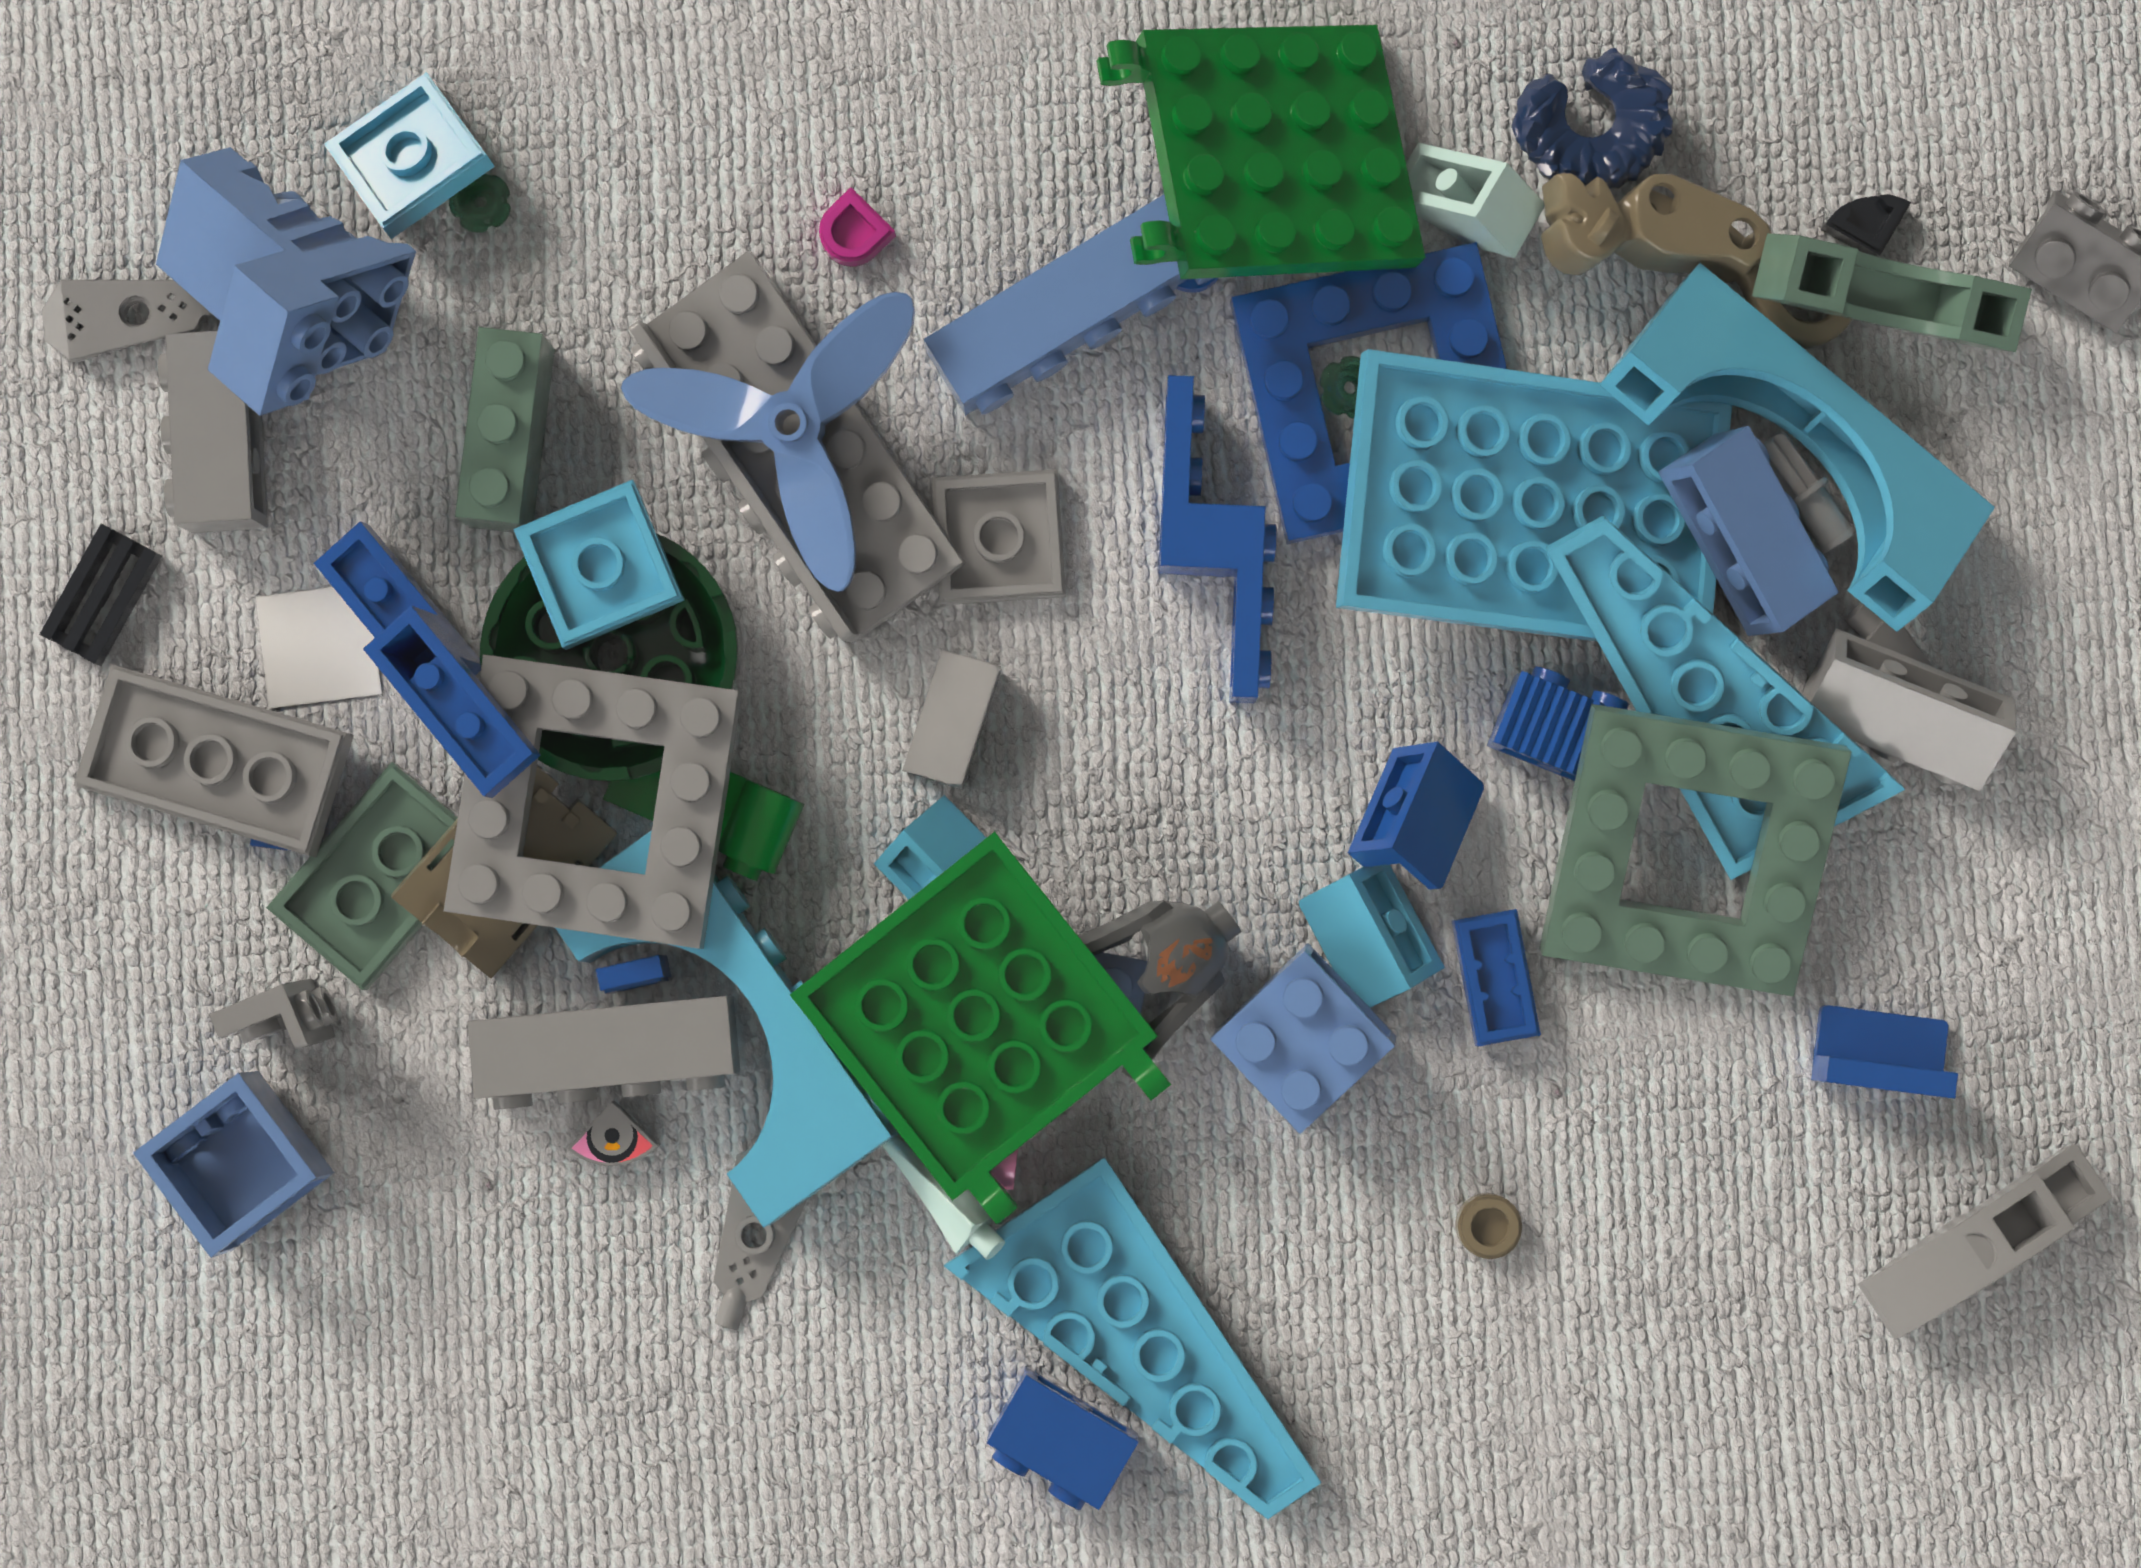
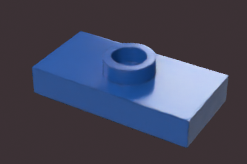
M1517 909L1452 920L1475 1046L1479 1047L1540 1036V1027Z

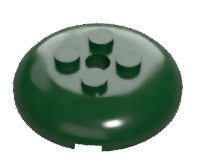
M657 534L685 601L565 650L561 646L524 556L501 582L489 605L482 627L480 665H482L483 655L602 671L597 661L600 647L611 639L624 640L627 645L628 660L620 668L604 672L733 690L738 666V639L734 618L727 599L710 572L682 546ZM542 730L539 749L541 756L538 757V760L553 769L571 776L596 781H622L636 779L660 771L664 747Z

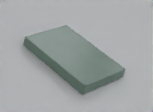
M391 762L320 844L317 857L310 856L266 908L361 990H368L423 926L421 921L392 899L391 894L456 821L458 816L398 764ZM453 839L448 842L428 865L431 870L453 846Z

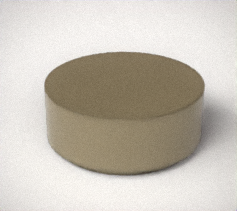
M1481 1193L1472 1196L1462 1204L1456 1216L1455 1229L1459 1241L1469 1252L1481 1258L1496 1259L1507 1255L1516 1247L1522 1233V1221L1518 1210L1509 1200L1497 1194Z

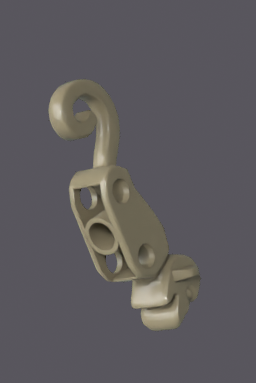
M1561 173L1553 176L1542 186L1545 218L1550 227L1542 232L1541 240L1545 255L1551 265L1564 274L1582 275L1604 261L1613 252L1639 269L1656 272L1690 273L1701 263L1724 283L1736 281L1746 301L1804 349L1819 347L1840 335L1853 320L1826 314L1818 322H1805L1790 314L1782 303L1752 297L1767 233L1772 234L1769 225L1751 208L1673 174H1653L1630 190L1618 203L1607 183L1600 177H1596L1585 186L1575 175ZM1656 186L1666 187L1674 194V199L1652 190V188ZM1734 221L1746 222L1752 227L1754 232L1744 237L1731 224ZM1795 307L1799 310H1806L1804 308Z

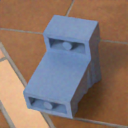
M229 147L180 161L156 265L220 320L208 371L261 416L287 406L298 405L308 400L315 387L316 375L326 374L334 369L366 358H373L386 352L393 338V327L402 297L408 289V277L416 250L408 244L387 243L370 236L357 239L350 232H346L341 221L335 218L332 219V216L319 218L310 208V205L296 192L288 191L273 194L269 185L264 183L257 167L251 161L247 162Z

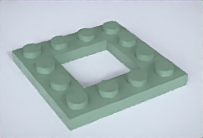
M1591 704L1539 947L1542 956L1794 997L1852 752L1845 745ZM1646 783L1767 803L1740 919L1620 899Z

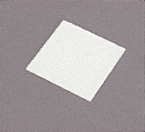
M333 587L256 597L269 709L382 694L379 668L363 650L374 639V636Z

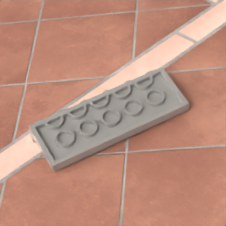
M749 250L648 324L638 320L628 327L638 344L631 348V351L643 370L651 368L700 370L736 379L770 395L788 391L804 362L817 346L756 256ZM857 403L825 425V434L822 439V443L841 479L854 527L856 569L851 584L842 592L826 588L814 577L792 537L780 497L774 451L764 443L725 441L703 437L709 446L702 451L705 461L723 483L731 478L744 497L737 504L740 512L757 534L760 535L764 531L768 532L780 550L773 555L775 563L794 587L801 582L815 601V604L808 608L809 612L820 629L830 639L838 635L844 642L855 643L937 585L943 578L949 574L951 575L966 564ZM798 414L790 415L784 420L783 431L785 435H791L799 429L800 418Z

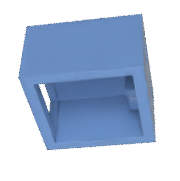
M1307 943L1215 1030L1210 1040L1293 1128L1301 1134L1395 1047L1396 1035L1316 950Z
M259 1071L237 1073L133 1152L210 1258L233 1251L335 1173Z

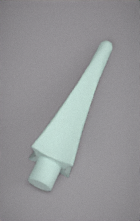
M895 1136L882 1145L913 1186L955 1254L971 1243L986 1260H989L1002 1249L1005 1241L989 1225L992 1222L991 1217L968 1189L952 1201L913 1150L900 1138Z

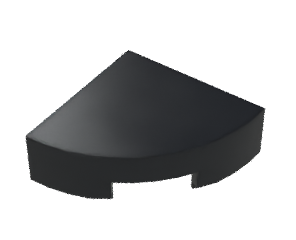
M1889 194L1860 198L1836 210L1824 223L1821 230L1846 245L1857 248L1860 252L1879 257L1911 202Z

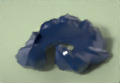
M1611 48L1604 52L1600 58H1587L1582 69L1586 91L1595 89L1607 97L1613 105L1615 119L1612 127L1606 133L1597 137H1584L1575 133L1570 128L1565 117L1568 89L1553 74L1547 73L1542 78L1532 80L1526 85L1517 100V112L1511 126L1515 139L1520 144L1521 150L1527 153L1528 160L1535 163L1539 173L1548 180L1556 174L1571 173L1578 177L1585 186L1596 177H1600L1607 183L1609 189H1619L1628 181H1637L1642 171L1650 166L1654 156H1662L1665 139L1673 134V120L1669 114L1668 99L1673 93L1672 85L1657 70L1637 65L1633 56L1621 54L1617 48Z

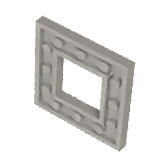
M483 655L479 681L538 752L542 730L664 747L646 872L644 875L523 857L538 762L537 758L493 798L484 797L467 775H464L443 912L704 949L742 692L732 689Z

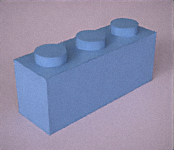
M1745 426L1713 434L1658 473L1748 636L1786 631L1838 594L1839 591L1829 575V565L1826 558L1814 547L1799 519V509L1795 501L1784 491L1769 464L1770 458L1766 447L1754 436L1751 428Z

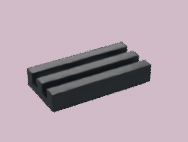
M101 523L39 635L84 657V659L93 664L102 666L160 562L162 555ZM115 544L117 546L71 630L68 634L65 633L110 549ZM131 554L139 557L92 644L84 643L86 635L101 608L104 607Z

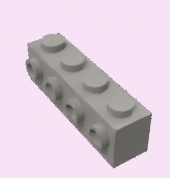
M734 996L467 1021L474 1099L493 1097L494 1110L533 1106L532 1093L557 1091L558 1103L597 1100L596 1087L621 1085L622 1097L660 1094V1081L685 1078L687 1091L726 1087V1074L740 1072Z

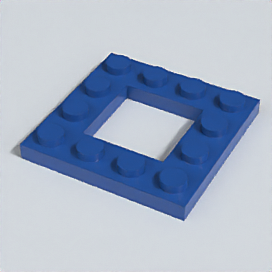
M1477 242L1425 253L1426 258L1416 268L1345 271L1231 297L1230 305L1287 545L1341 533L1344 528L1350 463L1335 465L1308 348L1427 322L1436 359L1507 369Z

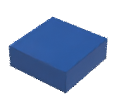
M655 955L596 969L600 991H604L605 994H613L669 981L668 978L672 977L667 955Z

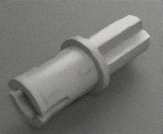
M1783 432L1776 434L1763 443L1769 454V464L1784 491L1795 501L1799 509V519L1819 545L1822 554L1832 550L1856 533L1855 527L1851 526L1824 487L1828 482L1826 477L1823 476L1818 479L1787 434Z

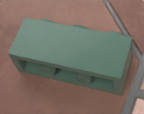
M478 327L455 517L469 528L515 533L513 529L534 521L555 349L543 334Z

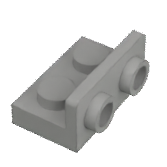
M312 978L281 984L209 1014L219 1039L240 1034L243 1044L287 1029L296 1050L334 1038L335 1033L331 1024L338 1020L336 1009L329 993L323 986L316 989Z

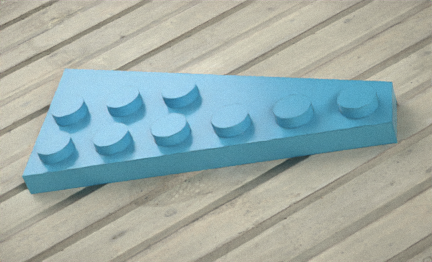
M1604 515L1546 546L1548 554L1636 711L1847 746L1852 753L1834 827L1905 790L1896 778ZM1680 788L1730 880L1750 871L1767 803Z
M1105 1156L998 1227L995 1231L1005 1241V1244L991 1259L986 1260L972 1245L944 1264V1267L985 1296L990 1300V1303L1031 1332L1046 1347L1119 1404L1132 1411L1170 1444H1174L1201 1465L1206 1472L1266 1519L1271 1518L1321 1484L1319 1477Z

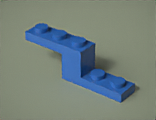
M1168 375L1165 407L1159 574L1234 577L1229 702L1254 704L1258 699V688L1269 689L1271 682L1272 654L1271 650H1260L1261 625H1272L1274 587H1262L1263 562L1275 561L1276 524H1265L1266 506L1189 503V496H1201L1203 459L1191 457L1192 433H1203L1205 395H1193L1194 376Z
M360 521L314 562L318 570L374 636V639L363 650L484 797L493 798L541 756L476 677L481 671L478 655L370 525Z

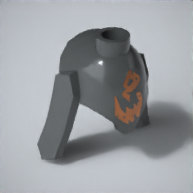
M1165 900L1149 901L1100 927L1078 935L1090 952L1096 955L1130 941L1135 933L1141 931L1148 946L1146 969L1137 981L1141 990L1145 994L1172 991L1186 994L1149 1023V1026L1158 1037L1146 1045L1143 1050L1152 1061L1170 1037L1226 982L1221 970L1228 959L1230 951L1228 942L1242 931L1219 901L1205 911L1186 903ZM1123 1067L1122 1073L1132 1078L1131 1075L1127 1072V1070Z

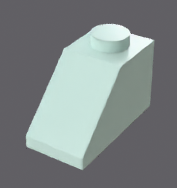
M1423 143L1416 145L1406 162L1417 216L1465 244L1477 242L1478 249L1515 258L1544 209L1543 200L1506 162Z

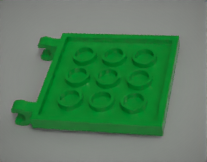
M1378 25L1143 30L1136 41L1115 40L1108 42L1106 45L1108 57H1098L1096 60L1101 85L1117 86L1128 83H1143L1168 211L1169 222L1162 220L1143 222L1140 225L1142 236L1131 237L1130 244L1134 264L1151 265L1177 261L1181 280L1416 268L1426 258Z
M995 831L790 994L791 998L953 1201L969 1189L996 1225L1015 1211L1018 1205L990 1171L1121 1065H1123L1150 1101L1171 1085L1143 1050L1146 1045L1158 1037L1157 1034Z

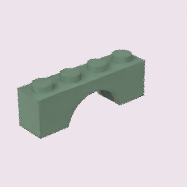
M1767 233L1752 297L1973 347L2016 352L2032 289L1979 276L1897 262L1860 252L1857 248L1801 235Z

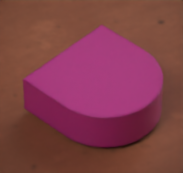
M852 187L824 213L819 226V236L826 254L836 263L848 267H856L868 263L896 237L895 230Z

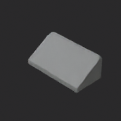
M941 650L902 771L960 790L964 789L1002 671L1001 666Z

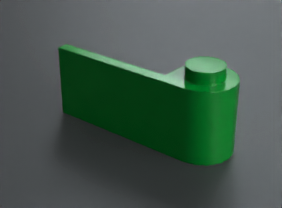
M661 770L636 779L610 781L603 800L653 821ZM730 772L718 850L727 855L723 867L755 881H758L762 871L775 874L805 804Z

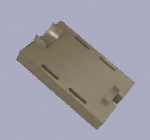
M537 764L523 857L575 864L579 859L578 865L589 867L618 834L617 831L578 798L568 807L553 795L552 792L559 785L558 781ZM457 818L393 891L391 898L421 921L422 925L428 927L449 943L461 957L464 956L492 979L538 925L525 924L518 934L513 936L523 923L443 912L454 844L432 870L428 865L451 839L455 840Z

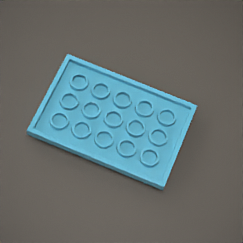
M1367 349L1360 356L1336 608L1598 642L1548 554L1546 546L1604 515L1713 614L1716 577L1658 472L1713 434L1730 430L1732 405L1717 402L1686 403L1665 411L1648 426L1602 388L1599 382Z

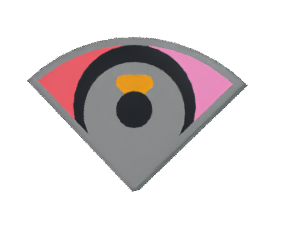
M611 1101L567 1149L587 1162L603 1166H618L637 1161L649 1155L661 1144L616 1101Z

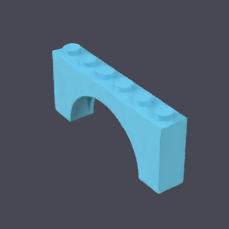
M1701 263L1669 295L1599 384L1648 426L1662 413L1675 406L1692 402H1717L1756 413L1783 428L1800 441L1832 476L1847 502L1854 521L1858 541V561L1853 581L1847 591L1896 632L1934 603L1995 508Z
M652 830L599 868L645 875ZM715 874L704 949L678 945L672 946L700 956L730 978L748 999L766 1035L773 1071L772 1097L764 1127L749 1153L737 1166L727 1173L731 1182L764 1228L778 1221L898 1133L791 998L790 994L800 987L804 981L800 980L795 985L791 983L779 965L787 959L780 945L766 928L756 933L742 912L748 909L750 904L742 891L729 876L720 881ZM555 928L579 962L592 963L610 952L632 945L664 944Z

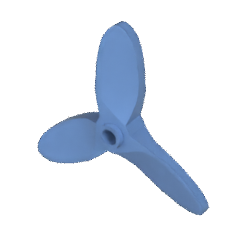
M892 292L879 295L863 304L842 320L815 347L799 370L788 391L770 395L730 377L700 370L680 368L644 369L627 377L622 382L621 389L626 400L636 410L672 428L716 440L764 443L773 450L780 497L792 537L814 577L826 588L842 592L848 588L853 580L856 569V543L852 515L841 479L822 443L825 425L860 401L888 371L912 331L915 318L914 302L906 293ZM798 414L800 418L799 429L791 435H785L783 431L784 420L790 415Z

